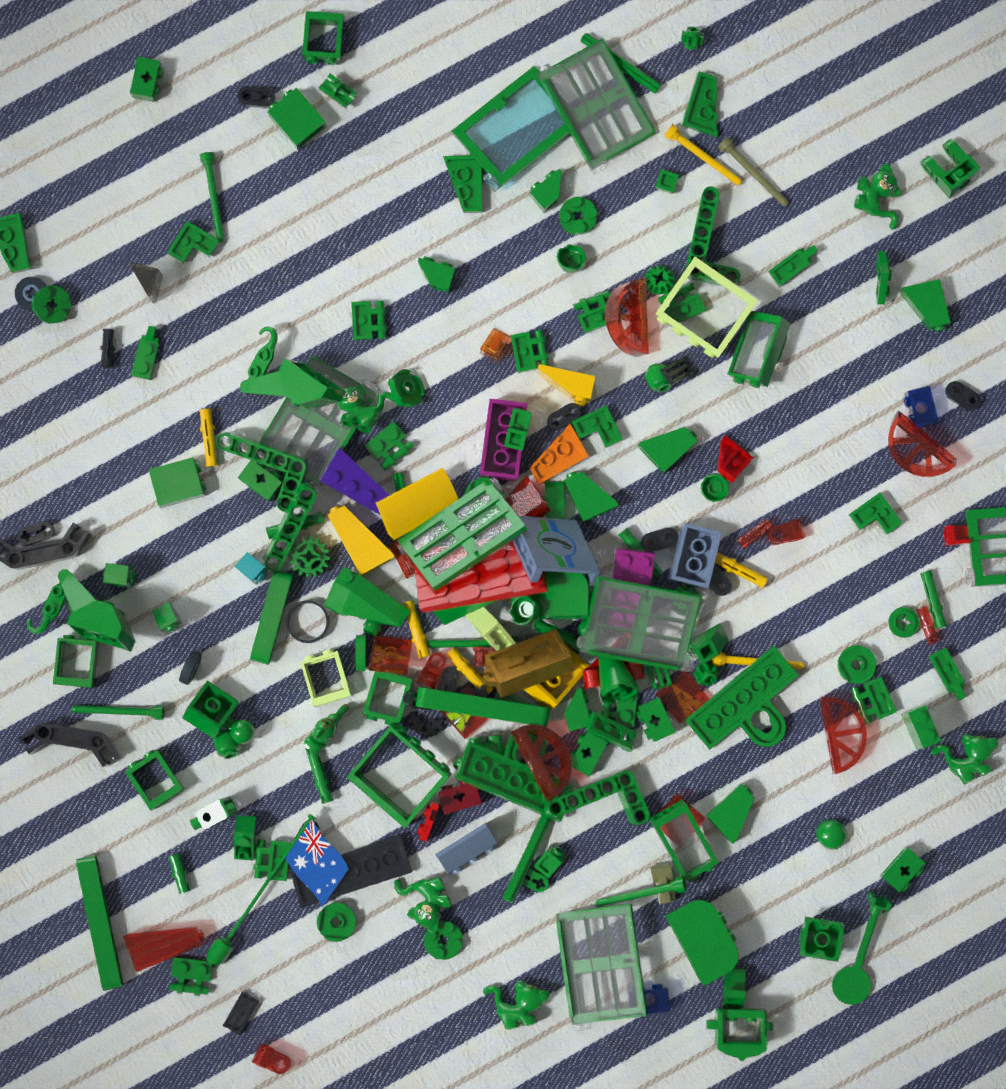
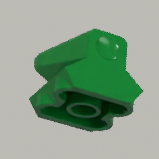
M805 916L798 945H800L799 955L838 962L844 923Z

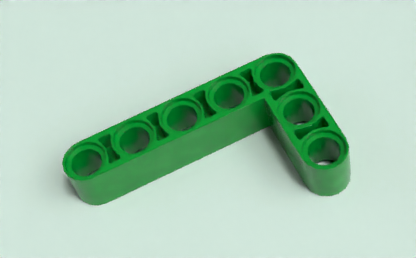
M709 186L703 190L685 270L694 257H696L725 278L728 274L735 275L736 281L732 283L738 285L741 274L736 268L705 262L719 200L717 188ZM712 193L715 199L712 201L707 200L705 195ZM703 211H708L711 214V217L705 219L702 217L701 213ZM703 229L707 232V236L700 237L697 231ZM699 247L703 250V254L695 255L693 249ZM701 271L697 274L690 273L688 276L691 280L721 286Z
M232 432L220 434L216 440L219 449L286 472L277 499L279 510L286 512L288 507L283 504V499L286 497L292 500L298 486L304 483L309 468L307 459ZM224 436L230 438L231 443L229 446L223 443ZM242 442L248 445V452L241 450ZM260 449L266 451L267 456L265 459L259 456ZM278 455H282L284 457V465H280L277 462L276 459ZM296 461L302 463V471L295 469ZM290 479L296 481V483H297V488H296V489L290 488V486H289V480H290Z
M627 770L548 801L544 806L546 816L555 818L617 793L628 821L632 825L645 824L650 817L635 776ZM622 775L627 778L626 785L622 784L620 780ZM605 782L610 785L609 792H606L603 788ZM587 789L592 791V799L587 798ZM629 793L634 795V803L629 802ZM570 796L575 799V806L569 804ZM553 803L558 806L557 814L551 810ZM637 811L642 814L641 821H638L635 817Z

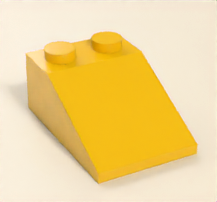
M539 364L538 375L568 399L574 401V404L580 406L590 404L595 376Z
M568 646L566 647L572 655L573 671L524 689L542 707L550 708V711L558 705L582 677L583 670L589 666Z

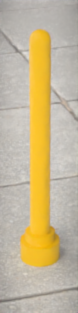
M674 124L670 126L664 135L665 138L673 141L676 140L734 184H742L741 178L683 137L678 127Z
M721 651L718 656L712 659V663L718 667L725 663L750 665L757 658L725 656ZM787 661L793 669L802 670L805 667L803 662Z

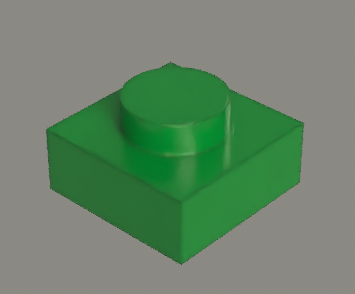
M661 169L655 189L673 194L679 175Z

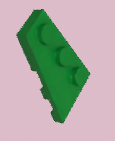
M701 71L697 72L681 123L683 127L715 138L718 137L716 112L717 77Z
M472 155L443 156L463 213H482L481 166Z
M21 213L0 217V251L12 273L31 270Z

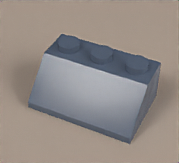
M688 523L681 524L668 580L690 586L709 588L722 532Z
M484 823L435 855L448 874L452 872L454 875L463 869L462 865L466 862L472 864L480 859L478 855L485 851L488 854L496 849L495 844L498 842L486 823Z

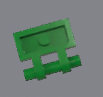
M691 282L687 285L683 284L674 296V298L683 295L685 299L675 303L673 298L664 313L678 323H682L706 312V309L698 293L693 296L690 295L689 292L695 289L694 284ZM670 291L658 297L660 305L665 301Z
M609 291L597 292L595 296L587 299L582 298L579 302L573 304L575 311L580 309L584 311L583 314L578 315L584 334L620 321L614 303L606 304L604 301L611 297ZM595 303H599L600 307L595 308L593 310H590L588 307Z
M370 301L351 302L354 341L373 340L372 332H378V339H386L387 325H385L386 308H384V301H376L377 308H371ZM371 315H377L378 325H372Z
M542 330L535 331L536 338L533 339L530 338L529 332L510 335L517 373L536 370L535 362H541V365L549 366L548 360H550L549 353L546 352L545 343L547 342L546 337H543ZM533 345L538 346L539 355L533 354Z
M393 421L365 444L364 447L376 461L382 456L384 457L385 461L380 466L386 470L390 466L393 467L396 461L403 455H408L410 453L409 450L414 445L411 441H408L405 445L401 443L406 436ZM394 446H397L399 450L390 456L387 452Z
M882 677L864 683L865 692L860 693L858 686L851 689L852 699L857 703L860 710V718H863L866 725L873 722L870 717L871 714L875 713L879 720L896 713ZM864 698H869L872 708L867 709Z
M638 693L623 702L617 699L616 712L610 711L611 704L603 703V710H601L600 714L609 719L610 717L615 718V722L623 726L634 728Z
M258 839L257 847H255L256 862L253 864V870H255L254 878L262 879V871L268 872V878L291 845V842L271 840L270 848H265V840ZM264 854H269L268 865H263ZM286 859L271 880L287 881L289 863Z
M173 957L171 977L178 978V984L170 983L169 990L177 991L178 994L186 992L194 993L195 996H200L201 994L208 995L209 987H202V981L210 982L212 963L204 960ZM185 979L196 980L195 986L186 985Z

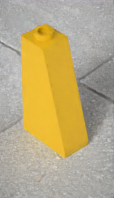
M338 505L329 510L330 514H328V517L361 576L395 559L393 553L345 506L340 507Z

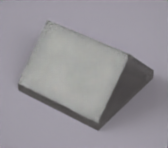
M131 262L129 265L151 302L155 303L163 279L162 273L158 268Z

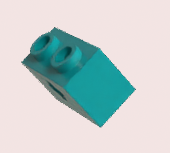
M248 552L234 566L255 585L257 582L261 583L267 577L266 572L268 570Z

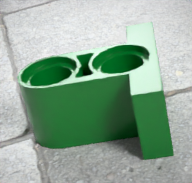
M733 968V970L724 975L722 1008H743L746 999L745 969Z

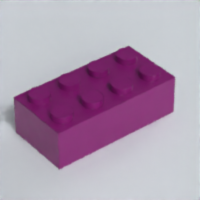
M489 398L480 477L518 482L522 451L505 447L504 444L513 408L527 411L528 403Z
M616 548L612 579L651 586L655 553ZM611 589L609 605L636 610L640 594ZM608 610L607 624L632 629L635 615Z

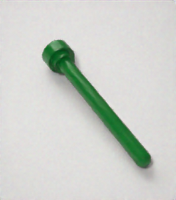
M204 152L199 154L200 162L203 163L206 170L216 237L220 241L219 243H222L224 241V233L213 171L215 154L214 152Z
M511 635L516 644L519 643V636ZM485 639L427 641L429 648L492 647Z
M74 705L71 708L74 713L151 716L155 720H164L165 714L164 705H155L151 708Z
M683 876L677 877L672 883L597 899L595 904L601 907L669 891L686 892V881Z

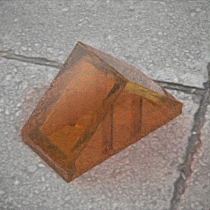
M493 328L481 346L480 354L497 363L510 336Z

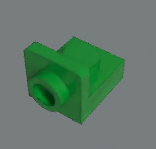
M551 844L534 864V867L549 878L563 862L566 855L560 847Z

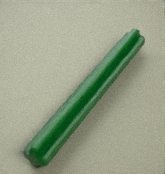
M585 33L581 38V42L586 46L598 41L588 33ZM609 48L620 70L651 92L656 94L659 91L660 83Z
M540 816L503 895V900L512 903L552 819Z

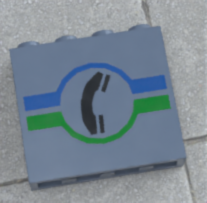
M518 516L525 524L527 530L512 539L530 582H538L543 571L584 573L589 585L594 586L596 577L600 575V568L576 520Z

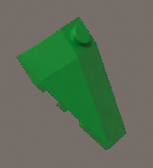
M343 567L333 582L324 604L325 607L342 616L349 615L359 617L361 620H374L378 623L401 627L410 614V610L346 567Z

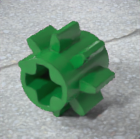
M687 27L686 31H682L681 43H684V47L687 49L696 50L698 45H703L704 33H700L701 29L698 27Z
M706 662L704 664L700 663L693 675L699 685L709 686L715 683L716 676L719 673L713 663L709 665Z

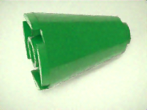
M598 656L600 697L602 702L613 704L614 700L620 699L623 702L638 693V685L622 660Z

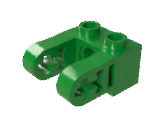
M949 139L942 144L946 154L957 165L952 170L945 172L929 155L920 161L924 171L949 199L978 178L981 170L969 154L967 155L953 139Z

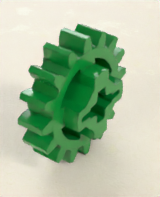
M310 536L308 541L305 537H302L301 543L296 540L297 547H291L294 552L288 555L293 558L289 563L290 565L295 564L294 572L300 570L299 576L306 573L307 578L310 577V574L317 577L318 571L323 574L322 568L329 567L325 562L331 560L330 557L326 556V554L330 553V550H324L326 544L322 543L320 545V539L317 538L316 541H313L312 536ZM306 545V549L303 552H298L303 546ZM314 545L321 550L322 554H317L314 551ZM309 552L316 557L311 559L310 562L304 558L309 555ZM297 560L305 563V569L300 567ZM321 562L317 568L313 569L314 564Z

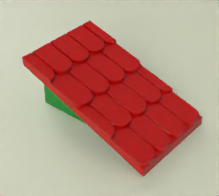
M485 540V541H481V542H477V543H478V545L481 547L483 544H485V543L488 542L489 540ZM512 540L436 591L433 590L414 564L419 609L423 613L432 611L444 625L497 600L548 592L545 571L542 572L538 582H530ZM461 545L430 566V568L437 576L469 554ZM446 548L430 549L421 556L427 562Z

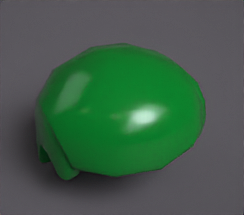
M568 244L564 248H559L556 257L558 265L563 271L575 273L585 266L586 254L581 247Z
M719 473L707 475L701 483L702 495L712 502L724 500L730 490L729 481Z
M524 595L517 597L512 602L509 613L515 624L528 625L537 619L539 607L533 597Z
M834 819L824 820L816 830L818 842L829 850H837L844 846L848 838L846 828Z

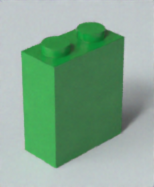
M295 88L294 90H288L283 95L284 98L279 102L272 103L267 112L272 121L295 148L299 150L327 125L325 120L302 93Z
M193 457L148 469L160 508L205 496L206 484L204 479H200L199 475L202 469L199 461L196 462Z
M926 705L918 706L901 714L916 750L941 742Z

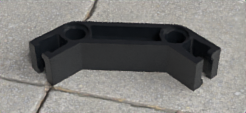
M73 522L64 537L55 541L15 548L0 538V547L4 545L10 550L5 558L0 556V562L12 569L21 570L73 559L79 555L92 534L84 530V535L76 543L72 540V537L76 530L80 529V526ZM72 543L74 546L73 551L66 553V545ZM14 555H19L20 562L16 565H13L12 557Z
M40 723L18 738L20 743L25 745L28 743L26 739L33 735L36 736L39 742L32 748L28 746L25 748L27 753L31 755L50 743L91 750L102 767H107L111 764L110 760L105 761L101 754V751L106 749V747L114 755L111 757L112 760L121 757L109 737L102 732ZM47 727L49 730V735L46 738H43L40 734L41 729ZM98 736L103 739L101 747H96L94 744V740Z

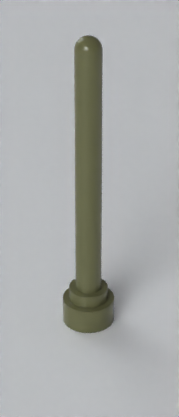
M726 137L718 148L722 152L729 153L782 206L786 207L789 204L788 200L734 148V141Z

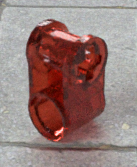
M801 519L774 526L767 533V540L772 545L806 538ZM775 531H776L777 534H780V535H781V536L778 538V540H777V537H773V536H772V535L775 533Z
M473 647L472 650L475 655L473 667H486L485 655L496 650L490 647Z
M433 653L430 655L417 679V683L421 682L431 687V689L436 688L446 665V658L443 654ZM435 656H440L443 660L442 665L439 667H435L432 664V659Z
M262 1043L259 1044L252 1063L276 1074H284L291 1067V1060L287 1055ZM283 1060V1064L286 1067L280 1069L277 1062Z

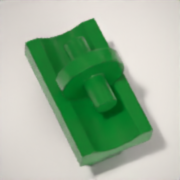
M331 73L318 87L319 90L345 109L357 95L354 90Z

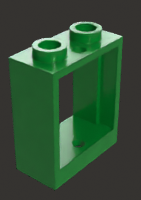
M306 11L302 48L303 60L310 64H316L317 61L325 62L327 65L341 63L344 14ZM310 24L338 26L335 53L308 51Z
M63 635V638H57L53 684L94 688L99 642L82 637V640H77L73 635ZM65 644L92 646L88 679L62 677Z
M375 669L363 714L366 715V719L377 722L378 718L383 719L386 725L391 726L393 723L401 724L406 707L403 697L397 718L370 711V705L378 678L404 685L403 697L411 689L413 679Z
M154 749L144 755L145 759L138 762L136 760L127 766L129 769L125 771L150 811H153L185 790L161 751H154ZM157 758L174 786L151 801L133 773Z

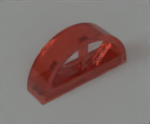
M636 279L616 287L608 298L605 310L606 326L611 339L620 350L634 357L649 354L646 279ZM627 291L629 293V300L625 297ZM621 304L625 306L629 314H621ZM621 320L630 321L629 326L625 330Z
M897 411L890 424L888 445L893 459L902 469L913 475L933 477L944 474L956 466V457L902 412ZM896 426L900 427L910 437H894ZM919 443L906 457L899 452L896 444ZM925 448L926 466L911 462ZM931 454L942 463L932 466Z
M821 697L819 701L832 774H838L850 769L861 758L867 742L866 726L860 713L848 702L834 697ZM830 703L843 707L834 722ZM849 712L854 717L858 728L835 732ZM859 734V745L856 752L836 739V737ZM838 747L852 757L843 766H841Z
M525 725L513 730L511 734L546 801L556 797L564 790L571 776L572 760L567 745L557 733L541 725ZM528 733L538 735L535 746ZM546 739L555 750L540 757L543 740ZM558 755L561 770L545 765L543 762ZM549 773L560 777L556 786Z

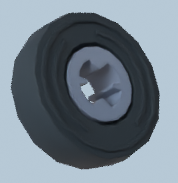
M37 277L21 279L15 288L17 303L23 309L33 311V296L29 298L30 296L27 292L35 289L34 292L36 293L47 285Z
M194 650L190 652L181 670L179 682L185 685L191 683L201 662V653Z

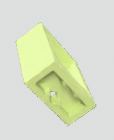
M484 607L465 615L496 651L516 644L501 624Z
M333 649L323 651V655L315 657V654L304 657V661L300 662L313 707L352 696L339 652H334ZM335 658L344 689L317 697L308 666Z

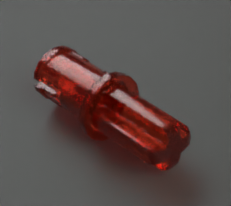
M765 519L754 528L750 527L749 531L736 540L745 549L749 544L757 539L759 540L761 535L773 528V524L769 519Z
M927 606L918 608L917 614L922 625L920 628L924 631L927 644L931 645L932 643L939 642L940 640L934 628L935 623L932 622Z

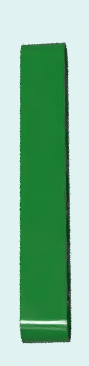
M418 687L415 705L416 707L548 727L550 708L423 687Z
M91 855L76 859V866L102 989L106 991L123 987V978L97 856Z

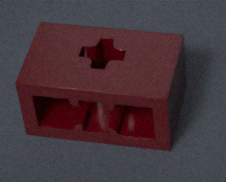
M460 781V786L453 787L452 784L441 787L442 791L438 792L444 815L482 804L477 787ZM458 790L461 793H465L461 802L458 799H454V795L457 794L456 791Z

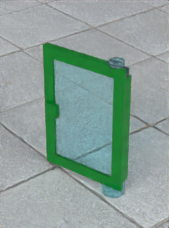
M535 66L531 67L451 130V133L485 170L487 174L484 176V180L494 192L508 184L570 134L537 76L540 72ZM561 97L568 111L573 110L568 105V103ZM583 120L576 123L577 127L583 123Z

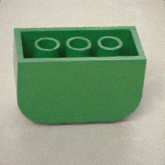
M545 571L548 592L527 595L533 597L538 604L539 615L537 619H587L594 586L589 585L586 576L582 573Z
M692 899L664 914L703 986L733 970L738 961V950L734 943L736 937L732 930H727L724 924L727 921L722 912H717L712 904L704 900Z

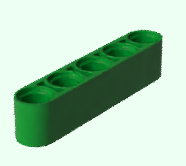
M306 482L298 486L264 554L265 567L271 572L278 571L282 567L316 499L314 487L310 483ZM310 490L311 494L308 497L302 496L303 491ZM296 507L303 508L302 512L298 514L294 513L293 510ZM288 524H293L294 528L292 530H286L285 526ZM279 541L286 542L283 547L276 546ZM270 558L278 559L274 564L268 563Z
M280 570L273 572L250 655L251 661L266 665L270 664L293 581V574Z

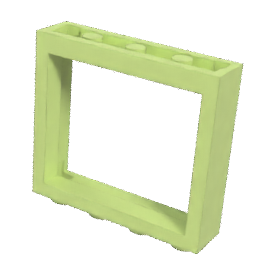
M694 257L655 315L658 316L656 320L666 326L668 323L674 327L672 331L682 337L684 334L690 338L688 340L690 344L696 348L699 345L703 347L706 355L714 358V356L719 358L758 300ZM694 267L748 304L718 349L664 313Z

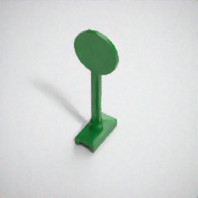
M869 891L867 896L871 906L869 911L871 914L854 965L841 968L836 972L832 980L834 995L839 1001L849 1005L861 1003L870 993L871 982L869 976L861 968L878 916L881 915L882 910L889 911L891 907L888 896L884 895L883 900L880 897L876 899L872 891Z

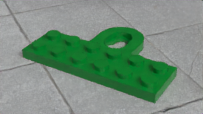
M772 646L684 720L709 750L738 726L757 745L763 747L773 746L784 737L786 724L782 715L769 700L799 675L776 647ZM765 711L768 714L769 722L772 725L770 732L764 733L760 729L753 727L751 717L755 712Z
M522 727L514 731L507 741L503 755L473 742H467L455 779L547 818L550 817L544 813L545 804L548 801L572 792L573 785L539 771L546 752V743L542 734L531 727ZM524 741H529L532 744L531 751L533 755L528 764H522L516 758V750L522 746ZM554 803L551 805L553 813L557 814L558 806ZM564 815L550 819L561 822Z

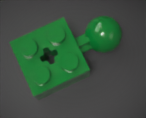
M208 680L188 705L182 717L213 739L216 738L223 727L230 730L232 739L238 744H247L255 736V728L250 721L244 719L236 721L231 718L239 701Z

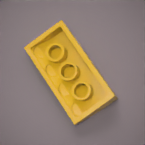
M440 468L378 501L376 505L388 535L395 540L457 501L458 497L444 468Z

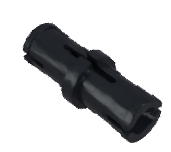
M103 329L102 346H100V350H102L100 367L113 368V351H115L114 329Z

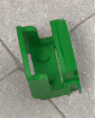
M716 1007L715 1020H706V1028L715 1029V1044L719 1051L744 1061L746 1058L758 1056L767 1050V1031H773V1023L767 1022L766 1009ZM723 1017L726 1018L725 1021H737V1018H745L746 1022H757V1018H759L758 1041L723 1040Z

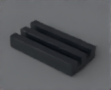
M685 356L660 370L671 386L695 372L694 368H689L691 364L685 362ZM679 364L681 365V367L675 369L670 373H667L668 370L674 368ZM685 370L686 373L672 380V376Z
M242 991L222 1026L240 1035L259 1000ZM243 997L247 998L233 1024L230 1025L229 1022ZM251 1000L254 1003L239 1029L235 1028Z

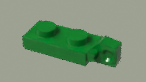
M814 245L806 251L804 248L798 249L770 269L768 273L780 287L813 262L811 257L818 250Z
M148 326L146 335L141 336L131 373L132 377L151 380L159 348V338H155L157 333L156 327Z
M945 647L928 656L946 691L949 694L954 693L958 701L966 698L962 689L965 687L964 679L947 648Z

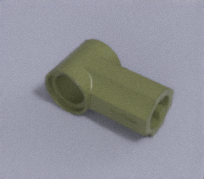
M670 863L651 866V874L655 886L672 883L673 876ZM674 891L657 894L659 904L675 901Z

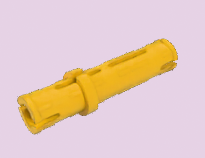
M211 409L199 410L202 426L200 431L203 434L206 467L218 466L214 438L215 425L212 422Z
M717 551L715 564L727 569V572H733L763 589L768 577L736 562V559H730Z
M414 600L403 603L402 605L410 610L407 621L413 637L412 642L415 643L419 659L431 656L426 642L427 636L424 635Z
M455 647L446 654L457 666L456 669L461 671L476 688L480 690L481 685H485V691L488 694L493 690L472 667L468 658L465 659Z

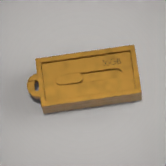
M554 629L485 655L486 669L483 672V679L488 686L496 687L502 698L573 671L572 655L557 630Z

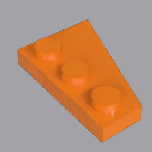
M571 424L565 428L529 468L538 485L589 458Z

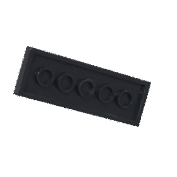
M401 835L341 854L349 869L328 899L412 873ZM291 870L290 874L300 907L303 908L319 903L315 894Z

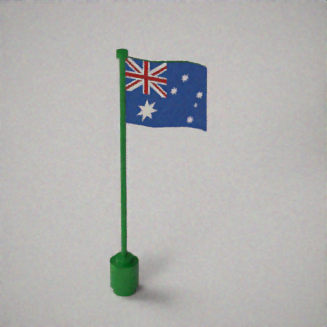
M309 813L307 816L308 820L228 937L223 936L222 939L217 937L207 952L208 956L206 959L210 963L219 967L220 964L225 962L234 949L231 946L232 942L230 939L285 859L297 877L315 894L321 906H324L349 868L341 854L323 837L313 822L316 818Z

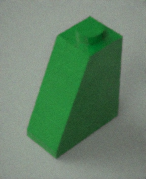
M940 279L902 287L900 290L901 296L928 330L934 329L935 332L946 330V327L951 322Z
M685 427L641 441L637 447L664 474L698 440L693 430L690 428L687 430Z
M574 471L566 475L567 478L564 479V484L583 523L618 507L617 501L583 472L577 473Z
M739 784L706 814V817L731 844L736 842L754 800L752 796L753 791L746 784L744 786Z

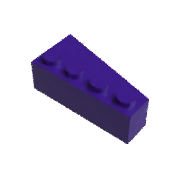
M339 447L319 480L321 483L380 515L376 503L390 496Z

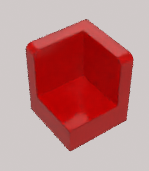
M966 525L943 527L945 547L971 543V539H968Z

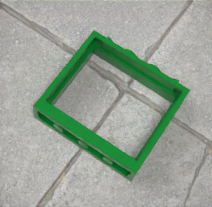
M393 723L346 778L405 829L452 773L445 763H440L435 759L436 756L428 749L425 750L420 746L421 742L417 738H411L402 725ZM392 734H395L442 776L410 815L360 773Z

